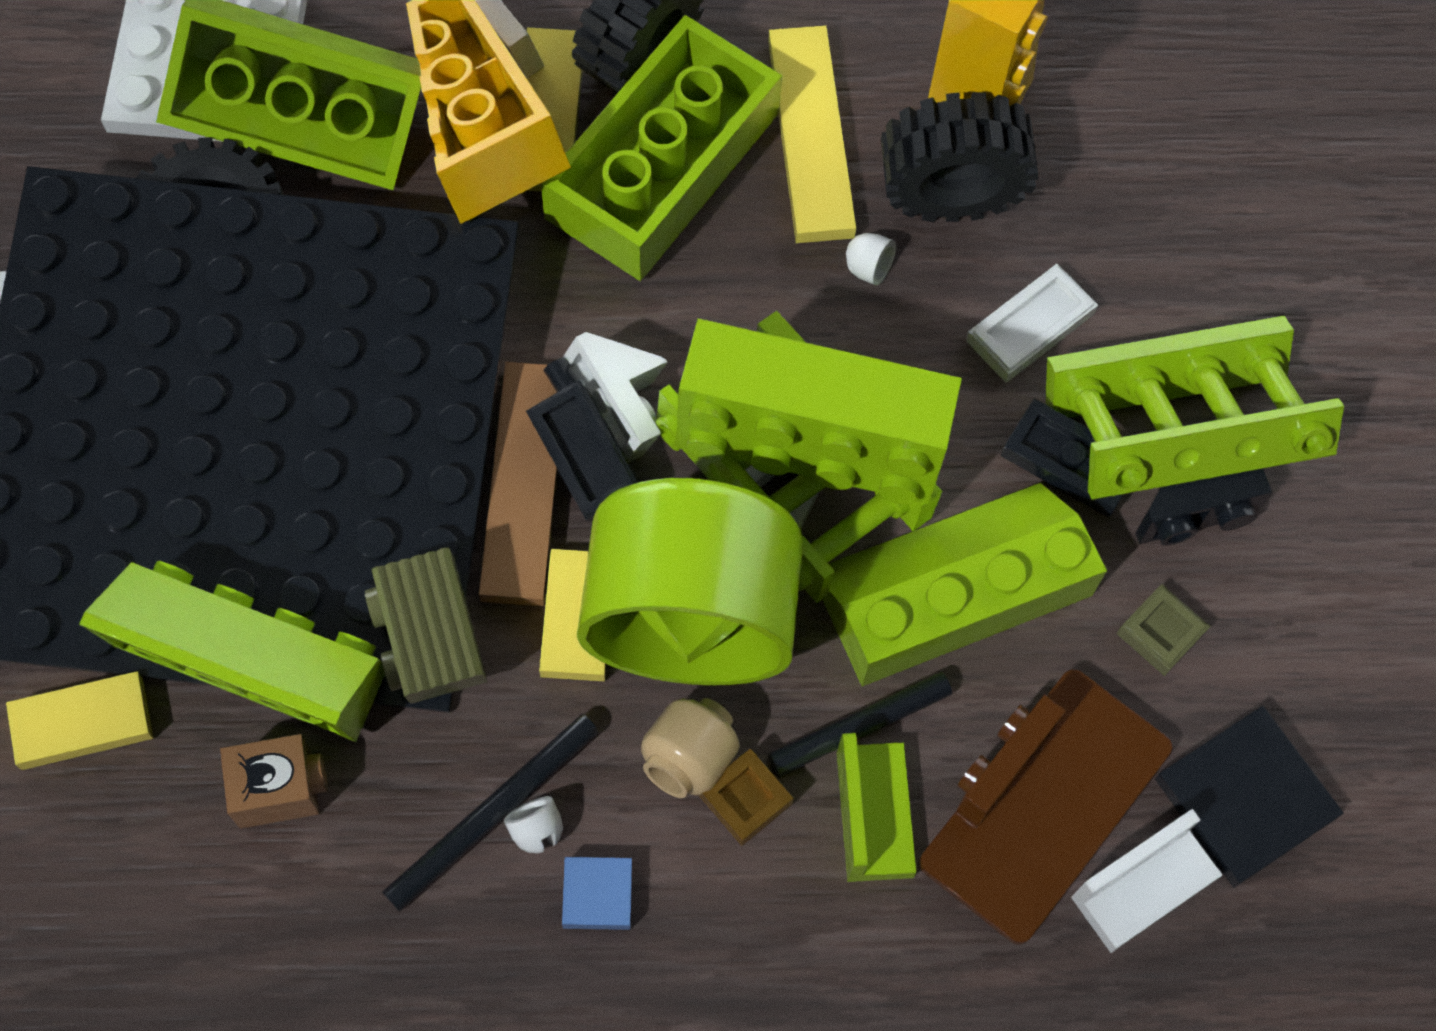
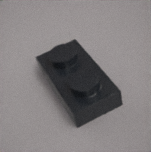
M1034 398L1006 442L1001 457L1109 518L1123 496L1121 494L1091 499L1088 493L1091 443L1095 442L1089 428Z

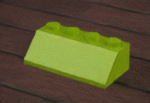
M185 0L180 11L156 123L211 137L219 141H224V138L237 141L240 147L248 148L249 146L261 153L394 190L421 89L419 78L421 76L418 59L223 0Z
M1038 483L829 563L835 572L827 597L823 599V602L858 680L863 687L1093 596L1107 569L1079 514L1044 485Z
M156 561L153 570L131 562L85 611L79 625L118 649L355 742L359 737L385 676L383 663L378 658L373 657L376 646L344 632H339L335 641L312 633L315 625L313 621L282 608L277 609L274 618L251 609L254 602L252 597L224 585L217 584L213 594L190 585L194 578L192 574L162 561Z

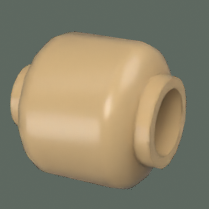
M686 698L671 702L642 740L641 753L645 760L643 769L647 777L658 788L677 798H685L688 794L700 796L702 792L710 791L726 768L735 760L739 751V740L736 732L731 727L733 723L731 714L722 705L708 698H703L700 702Z

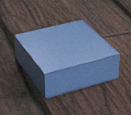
M565 857L563 929L630 930L632 858Z

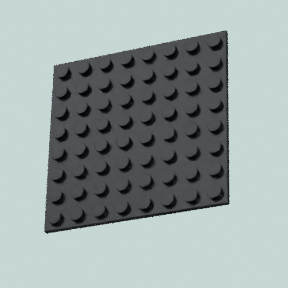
M27 166L0 300V661L113 675H123L138 671L142 678L212 686L118 649L79 625L85 611L131 562L153 570L156 561L168 563L192 574L194 578L190 584L191 586L212 594L217 584L235 589L254 599L251 609L273 618L278 608L294 612L315 623L312 633L332 641L336 640L339 632L353 635L376 646L373 657L378 658L381 662V653L392 650L386 625L375 628L367 606L365 590L376 587L371 569L376 566H385L390 562L410 559L416 555H424L427 552L437 551L441 548H449L455 559L466 600L519 223L517 221L474 217L460 224L455 214ZM385 675L373 704L450 713L453 692L411 704L404 697L403 689L391 691Z

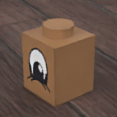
M302 734L220 748L227 814L240 829L319 815L317 794L328 791L325 764L322 753L312 754Z

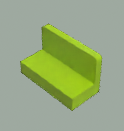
M856 733L842 734L836 754L847 882L914 878L916 875V863L904 742L857 745Z

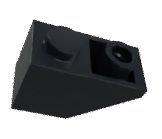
M1264 469L1159 487L1135 532L1139 545L1160 539L1162 545L1169 546L1194 537L1199 529L1219 525L1221 530L1229 531L1250 524L1257 518V513L1272 494Z

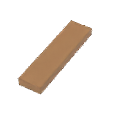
M505 362L479 588L480 602L544 606L558 469L526 413V410L557 393L543 371L547 366L544 364Z

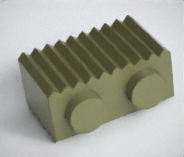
M441 548L437 551L427 552L424 555H416L410 559L390 562L385 566H376L371 569L376 587L365 590V597L374 627L378 628L385 625L387 627L392 650L381 653V658L391 691L403 689L404 697L412 704L487 683L457 566L449 548Z

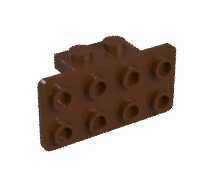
M1075 669L1065 672L1048 695L1044 694L1031 712L1021 704L1013 712L997 734V737L1003 740L1005 745L992 761L981 754L964 774L957 787L966 794L955 813L925 849L919 860L920 869L925 875L1007 940L1016 945L1025 944L1030 940L1172 752V742L1165 734L1084 673Z

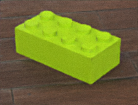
M684 15L567 151L566 156L571 168L541 183L544 219L641 282L778 116L782 75Z
M698 318L679 386L676 446L686 448L692 455L705 460H721L724 456L733 457L738 461L750 463L755 469L766 474L783 475L791 472L812 477L819 484L831 489L846 490L856 487L878 492L885 500L897 504H913L915 502L929 504L947 450L962 378Z

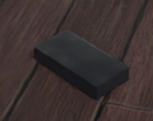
M582 380L575 381L526 410L533 426L587 521H593L596 509L611 493L625 486L640 482L585 382Z

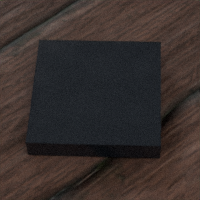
M1261 706L1163 770L1155 778L1181 816L1193 809L1201 819L1191 830L1233 888L1344 814L1264 706Z

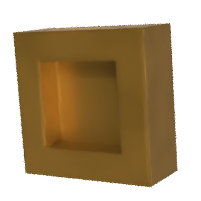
M751 749L726 768L710 791L702 792L699 796L741 846L790 807L794 799Z

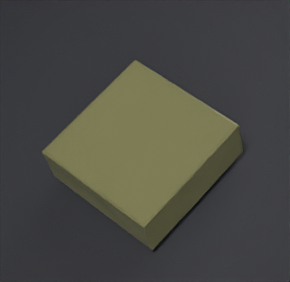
M1161 584L1128 618L1116 634L1163 676H1166L1207 632L1210 625Z

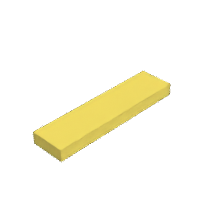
M814 26L769 30L768 43L772 69L782 75L778 117L795 242L807 243L854 239L856 222L827 27Z

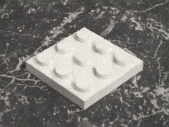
M126 0L101 117L106 132L195 140L205 137L156 123L180 11L185 0ZM223 0L300 24L304 22L307 0Z

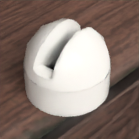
M867 232L857 235L848 244L846 251L849 270L859 279L876 286L879 285L886 277L894 260L896 242L874 233Z
M550 796L531 800L514 809L504 819L511 838L520 849L527 853L539 854L544 852L542 843L544 838L552 846L556 845L563 831L561 815L553 798Z

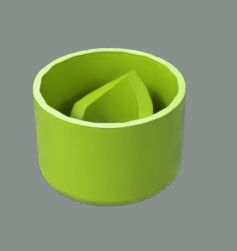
M664 478L638 482L616 490L600 503L592 521L577 629L579 644L590 655L614 668L638 676L673 683L735 685L761 681L778 675L790 665L793 654L803 549L802 533L797 522L785 508L769 498L746 488L718 481L694 478Z

